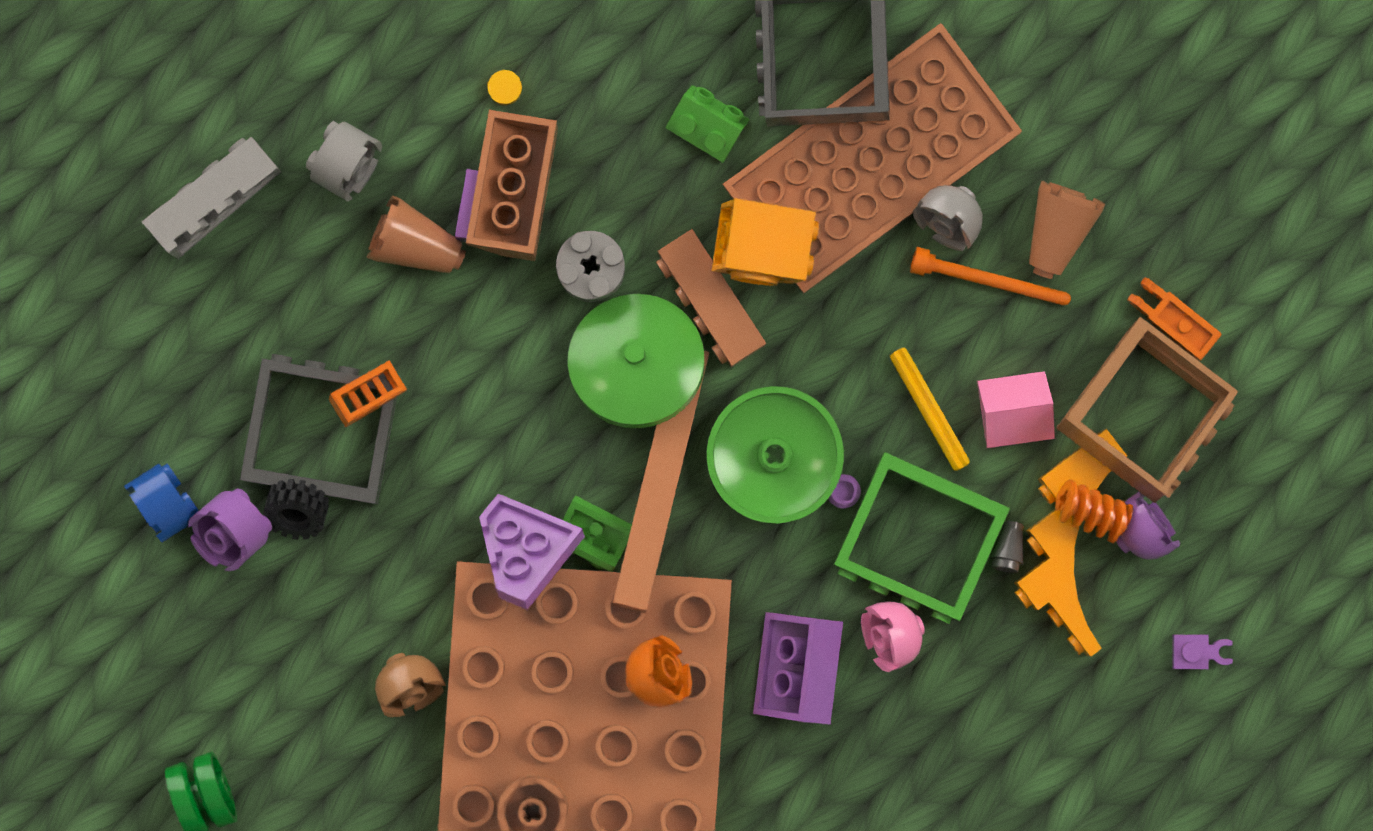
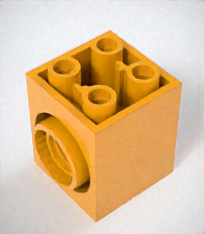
M736 198L722 203L711 271L731 274L730 278L735 281L765 286H777L778 282L794 284L806 281V276L811 275L814 264V256L810 255L811 241H816L819 230V222L815 221L816 212Z

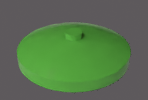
M622 295L598 305L583 318L576 328L568 351L569 376L580 401L598 418L607 423L625 428L651 427L675 417L695 397L704 374L705 355L703 343L696 326L679 307L665 299L652 295Z
M763 387L749 391L736 398L718 416L710 432L707 445V466L710 478L721 498L739 514L751 520L769 524L796 521L817 510L826 502L836 488L844 462L841 434L836 422L827 409L808 394L787 387Z

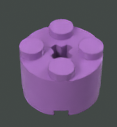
M241 489L219 493L194 514L188 522V528L191 526L193 528L194 534L190 539L197 552L209 564L215 567L219 563L227 566L226 571L238 569L265 545L268 533L272 530L269 519L261 515L259 510L250 502L247 493Z

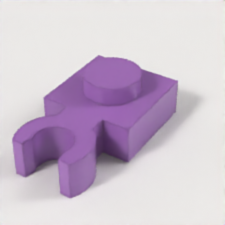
M1172 634V669H1209V659H1213L1221 665L1232 664V659L1220 657L1219 649L1224 645L1231 646L1233 641L1219 639L1212 645H1209V635Z

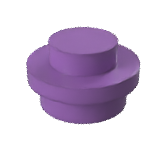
M841 474L837 486L828 500L838 508L853 506L859 500L861 494L859 483L852 476Z

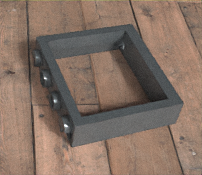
M756 0V17H762V29L756 30L757 50H763V62L757 63L758 83H764V95L758 96L759 116H765L767 126L890 120L885 0H871L875 106L778 111L774 5L852 0Z
M272 354L271 360L262 359L240 480L271 486L273 484L277 485L278 481L284 480L286 484L288 479H294L296 484H299L300 480L306 481V486L309 487L312 483L317 486L316 491L322 489L325 493L324 495L378 504L397 397L382 406L368 488L255 469L272 371L341 384H348L361 377L358 375L359 369L339 366L338 372L325 370L326 363L305 360V366L291 364L292 357ZM384 374L378 376L387 392L393 390ZM372 381L367 383L370 389L376 390Z

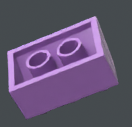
M766 612L753 714L800 722L831 724L843 622Z

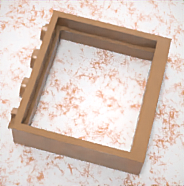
M1139 317L1124 334L1056 429L1153 503H1156L1163 496L1169 498L1174 490L1178 488L1181 482L1177 477L1182 470L1188 472L1196 463L1199 456L1195 452L1201 444L1206 447L1216 435L1218 430L1214 428V425L1219 419L1224 421L1233 411L1232 409L1235 405L1231 401L1239 391L1143 318ZM1137 344L1214 402L1158 481L1081 423V420Z

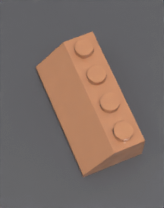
M489 110L466 238L467 245L501 256L530 261L536 260L558 133L556 120Z

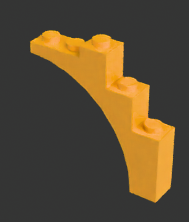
M1107 429L1097 434L1127 457L1126 453ZM1080 447L1038 479L1042 484L1038 490L1051 505L1056 501L1059 490L1067 480H1074L1077 485H1086L1089 490H1097L1111 470ZM1054 509L1026 531L1030 536L1026 541L1038 557L1044 554L1046 559L1014 582L1018 587V590L1014 593L1026 609L1032 606L1034 610H1039L1048 604L1050 609L1046 613L1058 628L1064 625L1071 636L1067 640L1078 655L1084 652L1086 656L1091 657L1102 648L1086 623L1077 596L1074 578V554L1079 527H1072L1073 516H1070L1066 523L1060 522V511Z

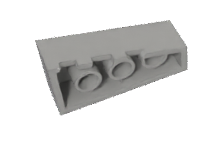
M252 137L248 140L242 138L229 148V154L226 157L208 165L200 177L186 184L173 198L142 221L170 255L179 259L282 172Z

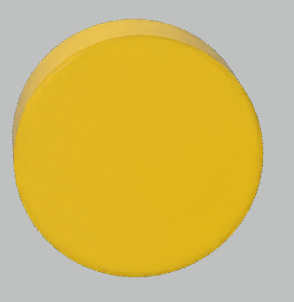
M501 70L494 73L489 79L488 92L496 103L510 105L515 103L521 96L522 84L514 72Z

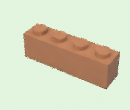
M693 229L658 250V255L661 259L656 261V264L666 279L672 276L678 284L679 288L674 290L684 307L691 305L698 315L693 318V321L703 336L709 333L716 345L711 348L721 364L728 362L732 368L766 346L765 340L722 274L711 271L713 260Z

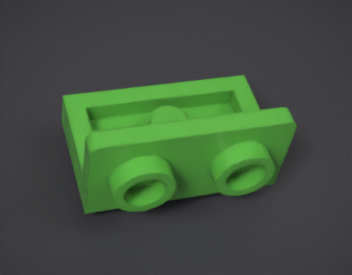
M692 85L683 95L665 128L724 163L741 132L747 126L749 119L744 116L739 108L733 105H725L715 99L709 90Z
M575 495L563 521L583 528L584 539L572 554L583 557L597 569L613 572L627 546L632 524Z

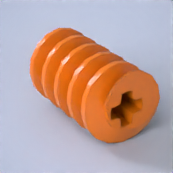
M1071 479L1063 484L1055 501V509L1060 511V522L1066 523L1070 516H1073L1071 525L1074 528H1078L1085 521L1083 529L1086 533H1090L1097 526L1095 534L1098 538H1102L1109 531L1108 542L1110 543L1117 541L1118 537L1124 533L1133 513L1132 504L1126 506L1125 502L1120 499L1114 500L1110 495H1101L1100 491L1095 489L1089 490L1088 486L1083 484L1077 485Z

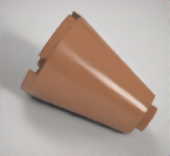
M1041 181L1038 190L1029 264L1035 267L1033 273L1048 279H1052L1054 274L1061 275L1103 212L1105 203L1095 198L1093 201L1088 200L1084 196L1085 194L1070 188Z
M391 196L386 204L390 209L387 215H381L368 249L371 251L367 258L376 262L450 273L453 268L458 270L466 253L465 250L461 249L462 242L402 199Z

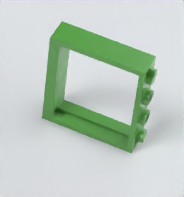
M884 452L833 565L840 568L837 573L838 575L854 582L857 581L858 576L871 582L869 589L887 596L889 591L901 595L900 602L911 608L919 610L920 605L932 609L931 616L948 624H950L952 619L960 621L1010 508ZM887 471L993 517L954 607L848 560Z

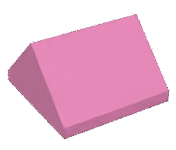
M1045 371L977 381L987 448L1055 439L1053 400Z

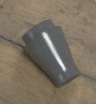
M1004 521L1003 528L990 556L992 560L991 568L1006 573H1018L1019 566L1023 565V524L1014 521Z

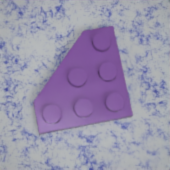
M497 494L479 516L498 596L528 610L584 539L583 528L501 494Z

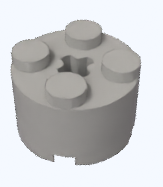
M332 121L324 132L323 139L325 141L319 151L315 150L311 153L306 162V168L311 171V181L342 199L350 201L353 198L349 194L352 191L359 193L374 172L378 160L373 158L375 149L381 152L382 143L347 122L338 124Z
M583 231L574 234L562 245L557 255L556 270L562 286L571 296L584 302H596L608 298L619 289L625 276V261L619 245L611 237L597 231ZM591 258L596 259V265L600 268L599 271H592L590 275L585 274L586 270L582 265L583 262H590Z

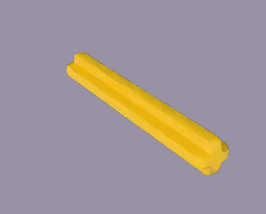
M904 347L893 352L890 355L892 363L952 469L957 471L970 463L968 456L909 352Z

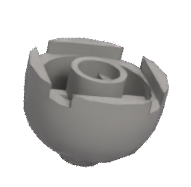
M937 186L931 189L913 210V217L922 230L928 226L937 233L931 238L957 251H963L966 246L968 249L971 247L982 229L983 222L982 211L975 200V194L963 186Z

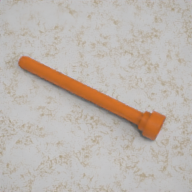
M916 247L910 267V273L924 276L925 273L931 275L932 272L1063 306L1071 302V296L1067 292L936 259V255L931 254L929 249Z

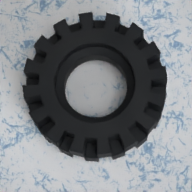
M288 479L287 484L284 480L278 481V484H273L269 490L263 516L267 517L271 522L272 531L276 533L281 530V536L287 537L288 534H291L292 539L296 540L299 539V535H302L304 540L309 539L310 534L316 537L323 530L329 508V499L324 497V491L322 489L316 491L317 486L312 483L309 487L306 486V481L300 480L299 484H296L294 479Z

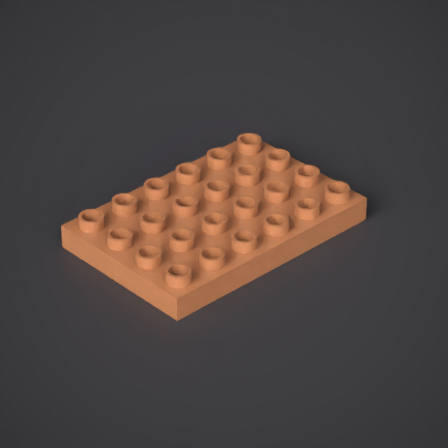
M457 562L438 831H502L497 816L501 795L515 780L528 775L547 777L557 783L565 793L569 804V814L563 831H715L732 580L655 575L647 612L644 613L613 605L620 572L559 569L528 610L499 598L491 564ZM663 635L670 638L681 649L682 653L677 656L682 665L687 663L689 665L692 688L690 695L683 698L681 702L658 708L644 704L630 692L626 684V666L629 656L638 645L646 640ZM535 803L533 806L526 804L524 806L528 810L526 814L528 819L531 820L534 816L539 819L542 817L539 813L541 807L539 804Z

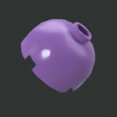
M1138 491L1125 501L1126 506L1128 504L1133 505V513L1126 530L1118 537L1116 542L1125 553L1131 550L1139 558L1146 560L1159 559L1178 548L1180 542L1179 540L1172 541L1171 536L1176 534L1157 503L1152 502L1148 504L1143 499L1146 496Z

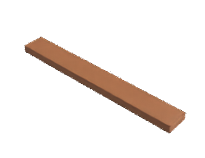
M704 351V355H705L704 373H705V369H706V365H707V361H708V357H709V353H710V352H707V351ZM702 382L695 397L683 411L670 420L656 425L613 600V605L644 613L647 612Z

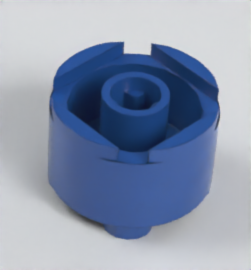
M158 463L124 485L149 526L153 527L156 533L162 531L156 535L161 543L186 528L190 518L199 511L187 492L180 495L176 489L181 485V482L168 463L164 466Z

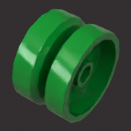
M213 751L195 757L193 771L184 762L165 768L169 795L184 831H209V818L218 828L237 822V811L229 782Z

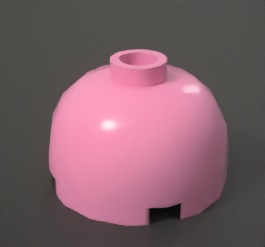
M886 601L866 607L865 610L868 612L861 616V628L867 649H871L874 646L875 652L878 655L877 658L873 659L875 664L882 671L891 672L913 661L920 652L922 635L925 632L921 618L901 603Z

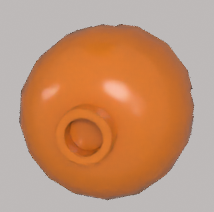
M661 635L644 641L629 656L626 666V684L630 692L644 704L661 708L679 703L683 698L690 695L692 688L691 671L688 663L682 665L677 656L682 653L679 646L670 638Z

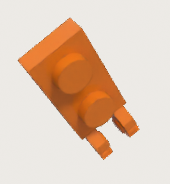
M1145 277L1141 281V285L1148 293L1161 300L1159 304L1153 309L1142 298L1131 294L1127 301L1142 314L1146 315L1148 321L1194 358L1201 361L1221 337V332L1171 292H1165L1153 281Z

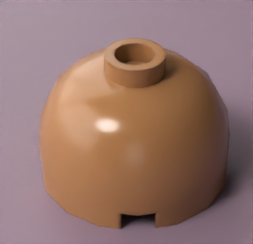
M404 653L396 654L386 661L387 665L380 671L375 684L378 703L383 714L387 717L405 716L403 709L415 705V711L425 708L443 694L442 686H446L440 671L433 662L423 656H405Z

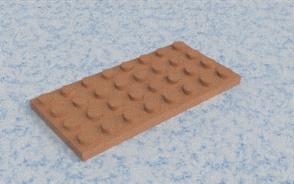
M942 23L888 62L890 120L802 125L723 183V187L732 199L736 198L816 212L815 221L819 222L817 239L815 242L811 241L810 255L814 256L813 270L810 276H806V281L796 283L803 294L913 214V210L919 201L931 189L937 186L952 185L1022 133L1017 123ZM873 73L826 108L875 106Z

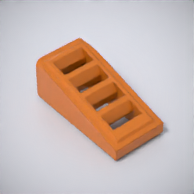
M389 360L332 392L329 396V401L344 426L348 427L407 391V388ZM384 374L393 390L387 392L378 376ZM370 381H372L380 395L377 399L367 385ZM357 389H360L368 404L362 405L355 393ZM347 396L356 411L352 413L349 411L343 401L344 397Z

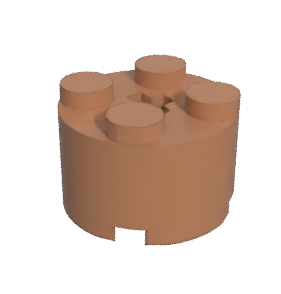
M539 775L524 776L511 783L501 795L497 809L498 822L502 831H563L568 819L569 804L561 787L551 779ZM537 803L541 806L539 813L542 817L539 819L534 816L530 820L526 817L528 810L524 806L526 804L533 806Z

